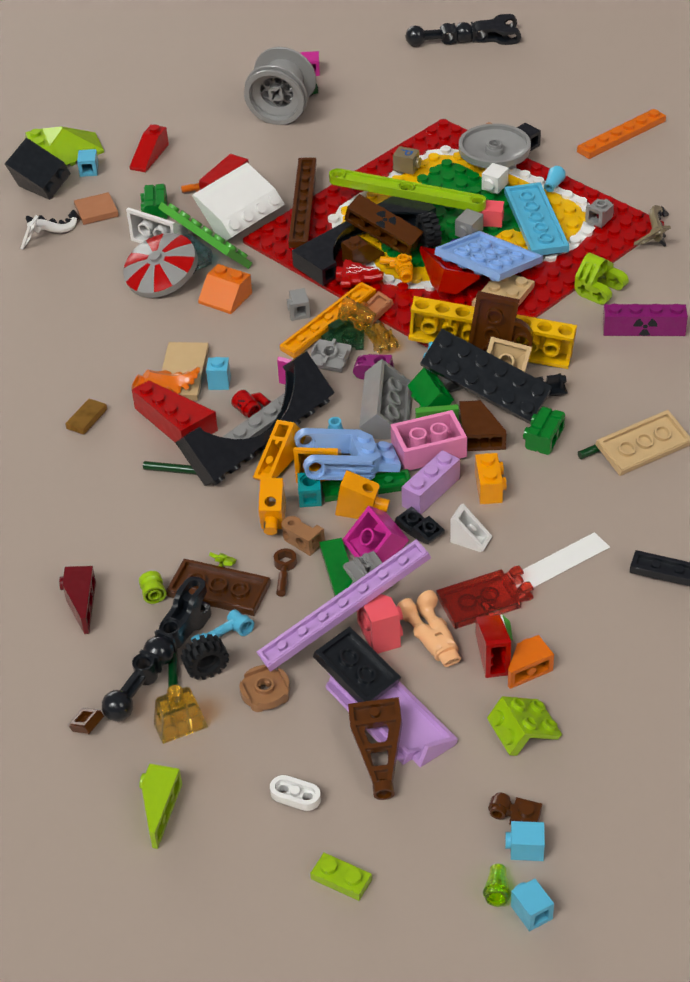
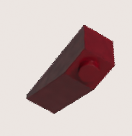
M93 566L65 567L64 575L60 576L59 579L60 590H64L66 601L83 633L89 634L96 587Z

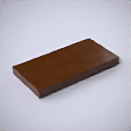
M183 559L166 589V596L174 598L177 590L187 578L200 577L205 581L207 593L202 601L209 603L211 607L228 611L236 609L241 614L255 616L271 584L270 577ZM199 586L192 587L189 593L193 595Z

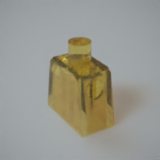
M170 686L167 694L157 697L155 700L154 726L162 744L208 728L190 687Z

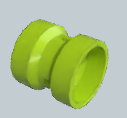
M148 571L140 576L139 585L145 602L156 604L163 601L166 597V589L163 585L161 574L157 571Z

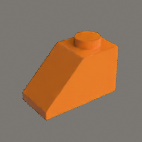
M539 635L517 643L508 669V687L510 689L553 671L554 654Z

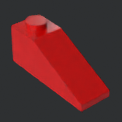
M151 124L145 130L129 166L130 170L146 173L169 146L166 127Z

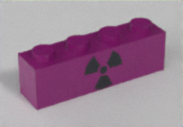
M604 304L603 336H685L688 319L686 304Z

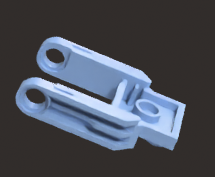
M302 428L294 436L297 447L338 448L341 450V453L350 454L308 456L304 460L303 468L306 476L313 480H343L346 470L372 480L377 472H400L401 463L393 444L385 441L375 443L373 436L362 430ZM304 436L312 438L308 444H301L300 440ZM313 463L321 464L320 469L317 471H311L309 467Z

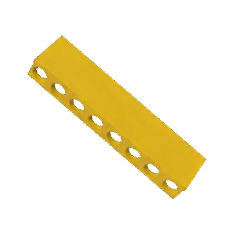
M414 296L408 340L422 343L433 342L440 330L444 329L468 342L475 307ZM517 314L516 318L525 321L533 332L532 350L528 362L568 369L570 358L572 357L577 325ZM525 337L517 338V341L521 344L528 342Z

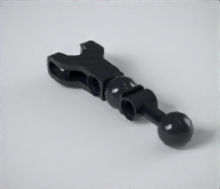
M500 14L494 19L471 22V25L467 22H461L457 25L455 23H444L438 30H424L420 26H411L407 29L405 38L411 46H419L425 40L442 39L444 44L457 43V41L466 43L472 39V42H497L501 45H513L519 43L521 33L516 28L517 19L515 15ZM513 34L516 35V37H514V38H510V37L508 36V35H513Z
M189 577L183 582L175 594L171 609L161 621L159 630L156 629L154 632L155 636L147 640L143 649L140 650V654L133 658L132 666L134 672L120 690L110 691L104 696L102 712L109 720L118 722L125 720L131 715L133 710L132 698L142 685L154 683L158 678V672H162V666L169 663L174 653L184 644L191 633L202 629L211 617L210 604L202 601L207 593L206 583L202 578ZM199 586L193 595L189 593L192 587Z

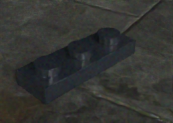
M635 550L629 573L690 586V562Z

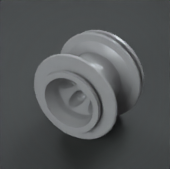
M272 47L262 52L255 62L254 70L245 81L244 98L250 111L259 119L270 124L284 125L295 121L304 112L308 98L315 89L316 74L314 68L305 56L287 47Z

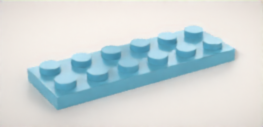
M541 182L504 187V194L528 250L540 255L569 252V243Z

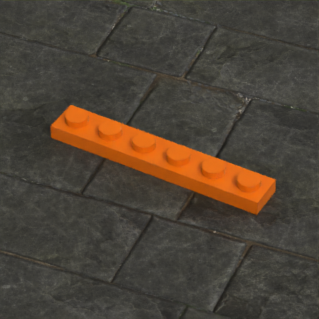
M651 109L578 145L577 152L591 159L665 122L666 115L656 109Z

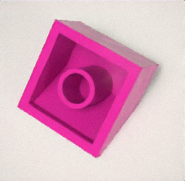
M368 506L342 541L354 557H361L364 553L374 551L383 563L402 550L409 539L385 511Z

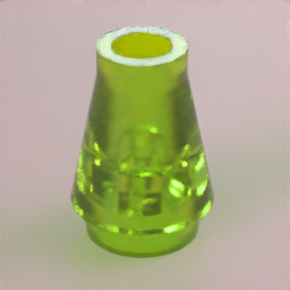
M493 864L490 867V873L483 890L486 902L496 907L505 905L511 897L506 867L502 864Z

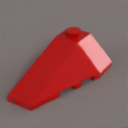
M420 246L419 250L430 282L438 294L448 296L449 293L456 295L480 279V275L475 274L473 270L460 268L456 263L443 261L441 257L434 255V248Z

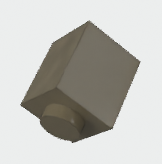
M399 146L393 154V171L413 175L417 168L421 166L422 159L419 157V150Z

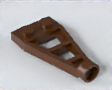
M399 697L348 704L351 732L372 781L374 798L378 800L390 799L395 795L393 779L402 729ZM385 726L389 728L388 737L385 742L370 743L365 734L366 729ZM388 751V763L386 765L374 766L371 753Z

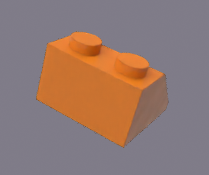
M217 264L206 276L198 303L232 314L252 294L251 275Z

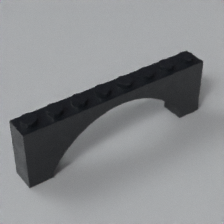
M395 196L377 204L413 226H416V216L418 214L431 211L436 214V207L430 203ZM345 221L293 249V266L324 286L336 279L337 262L335 259L342 249L341 242L356 235L361 236L366 234V232Z
M307 351L283 366L286 375L283 403L274 422L261 435L247 439L223 438L205 432L199 426L175 442L204 486L210 483L214 485L220 483L225 479V473H233L241 467L239 464L241 461L244 460L246 463L256 456L254 453L256 450H264L277 420L294 422L298 425L301 423V417L307 418L316 412L314 409L316 406L321 408L330 402L329 397L335 392Z

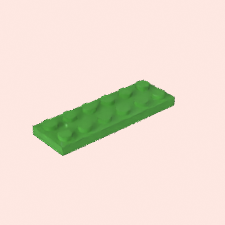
M161 202L158 209L244 267L250 268L252 262L247 259L248 255L240 249L236 252V246L228 241L224 243L225 239L216 233L213 236L214 232L205 225L201 228L202 223L194 218L190 220L191 216L183 210L179 213V208L170 203L168 206Z

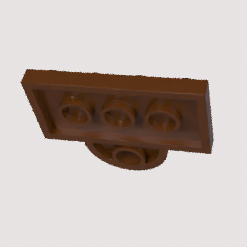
M478 291L468 342L487 352L491 337L518 344L521 343L517 341V338L525 337L528 342L522 345L532 347V329L525 321L516 318L520 299Z

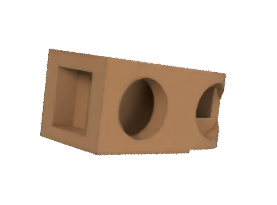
M296 516L286 517L281 523L284 540L309 556L320 548L319 542L325 541L324 528L319 525L312 528L301 522Z

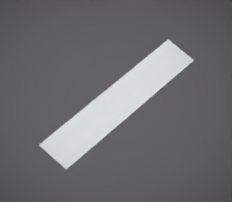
M594 532L485 590L501 605L610 548V546Z

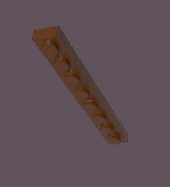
M298 158L288 241L289 248H297L309 241L317 166L316 158Z

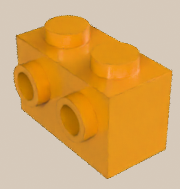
M497 453L475 454V478L480 504L502 503L503 490H507L506 477H502L504 475L503 462H499Z

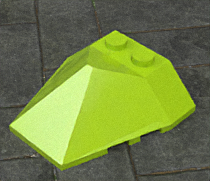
M62 126L32 129L25 132V138L30 139L53 154L66 165H76L75 161L78 159L79 150L96 149L97 155L104 153L96 132Z

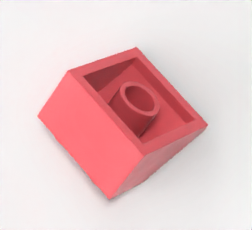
M380 594L357 610V622L368 645L377 654L401 647L400 637L403 636V629L400 620H403L401 608L395 606L391 597Z

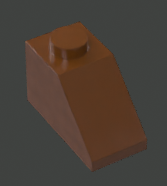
M358 235L341 242L343 262L347 259L365 265L379 259L380 256H384L382 250Z

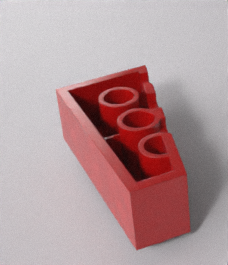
M149 380L132 389L135 409L174 442L199 426L203 431L210 434L218 431L216 411Z

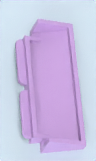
M330 675L326 689L349 712L348 704L357 703V701ZM400 681L377 699L399 697L402 729L397 760L403 765L413 760L419 767H422L456 745L458 738ZM387 726L366 729L377 742H385L387 740L389 731Z

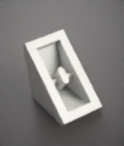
M461 504L450 519V542L482 552L492 538V535L464 504Z

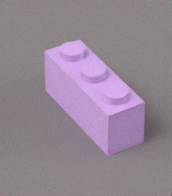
M443 450L439 452L401 487L402 507L408 509L412 506L420 514L426 511L460 479V459Z

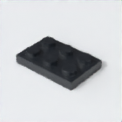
M350 626L317 649L313 654V658L357 702L377 700L398 684L401 676Z

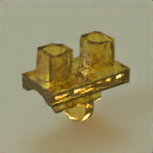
M346 296L343 298L337 317L342 321H352L354 328L359 331L363 329L370 331L377 313L368 309L369 303L366 301L359 304Z

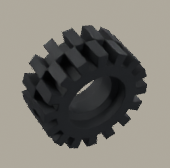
M432 211L418 214L416 216V227L423 231L420 242L422 247L430 248L440 245L442 232L440 231L441 226L439 225L437 215Z
M207 634L206 638L204 635H201L199 640L194 638L192 639V644L187 643L185 645L187 649H182V662L190 677H194L196 680H199L200 677L202 680H206L207 676H210V678L214 677V673H221L220 668L225 669L226 663L229 662V654L222 640L216 635Z

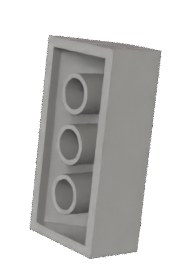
M383 359L368 369L364 376L359 428L371 434L374 439H391L390 424L410 419L411 391L407 385L411 381Z

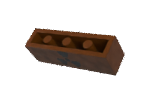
M359 194L347 207L345 221L399 253L411 255L419 246L423 235L422 230L377 205L370 199Z

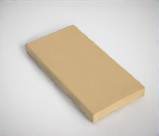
M168 342L162 371L167 370L171 374L182 372L183 374L187 371L191 372L196 367L201 369L198 373V378L194 379V384H189L188 390L181 387V392L179 393V395L192 401H198L209 350L208 343Z
M666 410L596 440L595 445L618 475L622 476L690 446V436L670 411Z

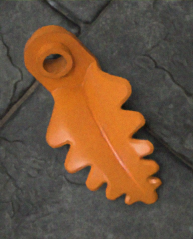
M196 367L191 372L187 371L183 374L182 372L171 374L167 370L152 371L147 369L143 375L138 374L132 383V389L149 380L179 394L181 387L188 390L189 384H194V379L198 378V373L201 369Z

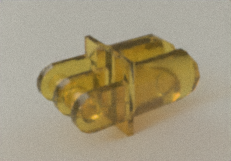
M382 322L372 324V328L370 326L365 327V334L373 343L374 351H377L379 354L383 350L390 351L393 347L395 349L399 347L397 339L392 334V329L387 330Z

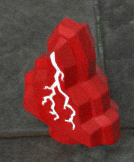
M347 259L344 260L343 266L336 267V282H341L342 290H349L361 282L365 284L379 283L384 277V272L375 267H366L361 263L352 262Z

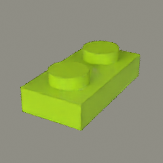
M326 853L322 854L310 873L311 880L358 901L372 881L371 873Z

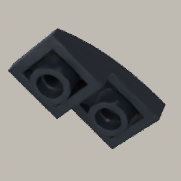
M412 506L395 518L397 526L425 544H430L445 532L430 516L424 518Z

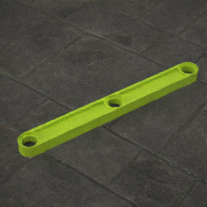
M339 168L329 171V182L336 186L463 210L470 209L476 212L483 211L486 208V198L480 194Z

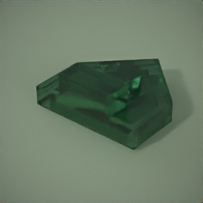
M340 317L328 325V332L321 336V340L332 341L334 338L338 343L352 345V348L356 350H364V326L352 318Z

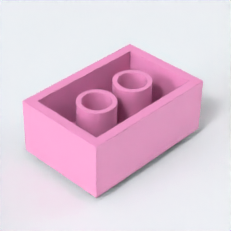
M453 410L390 424L391 443L403 469L410 471L422 468L442 450L459 459L467 457V436Z

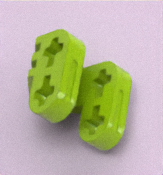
M587 253L575 275V291L583 298L604 305L612 298L610 288L621 290L628 284L629 279L625 272L614 268V264L609 260L592 253Z

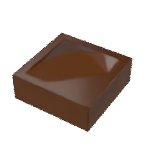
M83 708L68 726L72 732L90 734L104 715L101 710Z

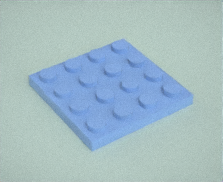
M477 231L435 248L434 254L441 257L443 261L456 263L460 268H468L473 270L475 274L490 277V280L500 282L505 278L542 263L543 255L482 231Z

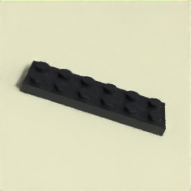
M444 329L440 330L420 362L422 367L531 424L533 414H538L552 391V386Z

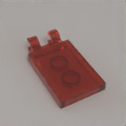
M518 565L512 567L506 574L501 569L436 590V595L454 629L476 623V617L501 615L521 608V602L530 601L534 598L531 593L534 588L529 581L524 582L521 577L524 571Z

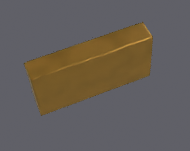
M89 398L65 423L66 429L84 435L107 410V405Z

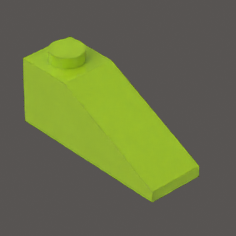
M149 764L146 773L141 775L139 787L143 793L152 848L158 849L182 787L180 769Z

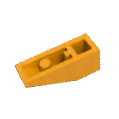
M276 421L253 475L255 480H260V478H277L293 461V449L297 447L294 436L301 429L294 422ZM304 436V437L301 438V440H300V443H301V444L304 443V440H305L306 436Z

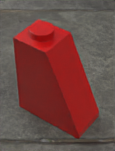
M501 616L476 617L475 634L485 678L508 676V669L511 663V639Z

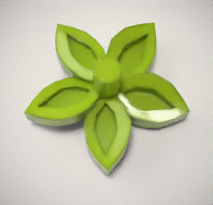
M212 552L209 553V556L215 558L214 561L219 562L218 566L221 567L223 565L232 566L237 560L223 553L219 555Z

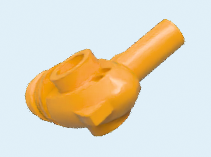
M399 254L397 257L380 256V264H388L390 268H395L399 279L403 283H409L412 280V256L407 254Z

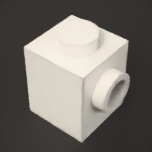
M492 163L482 173V190L498 194L508 184L509 168Z

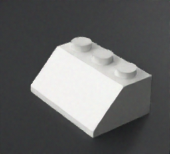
M132 208L126 209L131 241L141 244L151 237L165 233H176L189 239L188 229L178 223Z

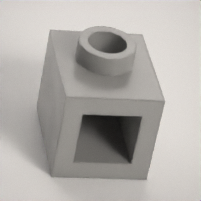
M466 209L455 219V236L460 238L483 230L482 213Z

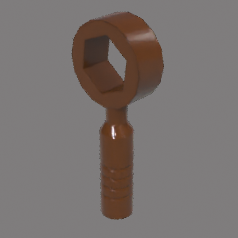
M288 548L278 550L273 556L274 566L280 570L276 594L280 597L286 594L287 571L294 569L297 565L296 553ZM285 557L291 559L287 562L280 561Z

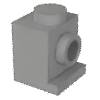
M597 198L591 205L588 204L586 206L585 222L602 228L613 217L614 204L607 199Z
M305 288L289 290L290 299H287L288 311H290L291 321L310 318V306Z

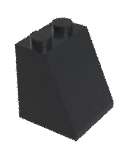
M25 138L5 162V166L19 187L49 200L71 174L62 160L28 138Z

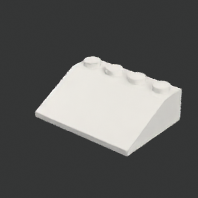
M248 163L243 164L192 195L213 231L224 238L225 241L285 205L276 189Z

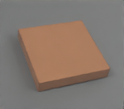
M109 192L74 200V206L83 225L119 216Z

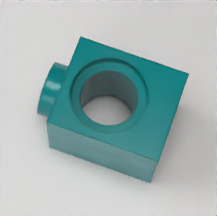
M297 473L300 508L322 506L320 480L310 479L305 473Z

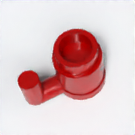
M246 390L238 391L231 400L232 406L248 418L261 410L258 402L264 407L271 403L262 393L250 394Z

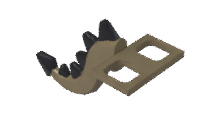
M654 205L651 207L649 217L652 229L649 234L635 241L634 245H644L654 239L664 247L666 246L664 240L666 237L665 232L671 229V227L663 226L660 221L661 216L667 217L669 215L663 206Z

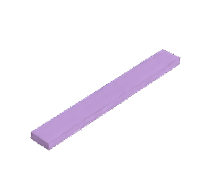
M417 539L256 653L271 672L431 559L430 554Z

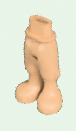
M433 590L424 591L418 597L416 604L411 598H405L400 601L397 606L401 608L403 621L409 622L414 627V636L421 641L431 655L434 656L435 660L441 661L444 667L458 663L461 660L458 654L459 648L445 620L437 617L434 611L438 602L436 593ZM418 612H419V614H420L422 617L425 618V620L428 622V624H425V623L421 620V618H420L419 615H418Z

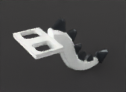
M72 210L68 214V217L71 219L66 218V222L59 220V223L54 218L48 221L42 215H35L34 218L26 216L28 227L20 249L23 250L32 237L33 231L39 233L41 230H46L54 233H64L72 230L77 220L80 219L79 215L75 210Z

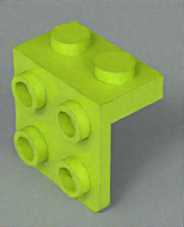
M502 696L487 717L506 751L512 756H517L530 738L558 740L562 735L557 727V723L546 710L544 703L538 699Z

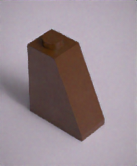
M481 400L459 401V421L467 436V451L506 450V430Z

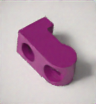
M360 355L356 359L353 374L359 379H364L365 372L381 359L394 368L392 355Z

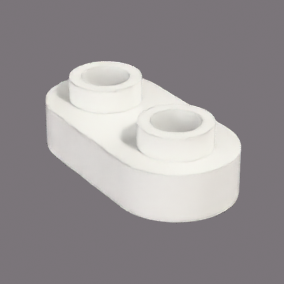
M287 775L277 776L270 783V794L276 802L304 811L314 810L321 802L320 789L315 784Z

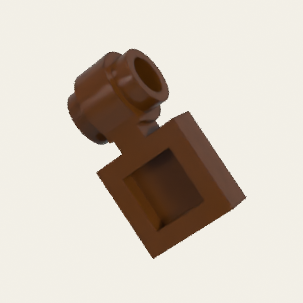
M498 792L491 797L488 809L490 815L495 819L501 820L509 816V825H511V821L538 822L542 811V803L516 797L515 803L512 804L507 794Z

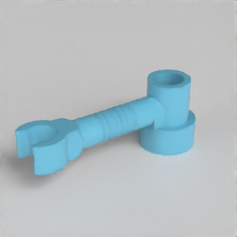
M235 609L229 612L227 622L213 629V631L206 634L202 633L201 635H204L206 638L207 634H212V636L216 635L219 638L233 630L241 636H246L252 632L254 621ZM197 634L191 638V641L194 638H196V640H199L201 635Z

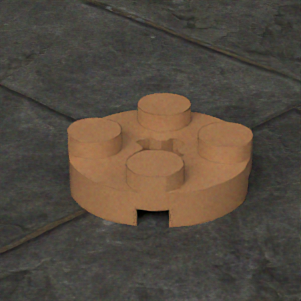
M266 665L255 666L249 669L244 674L242 682L240 681L241 698L255 712L278 707L289 699V678L280 668L270 672ZM262 685H265L266 687H270V688H268V689H266V690H262V689H261V686H262Z

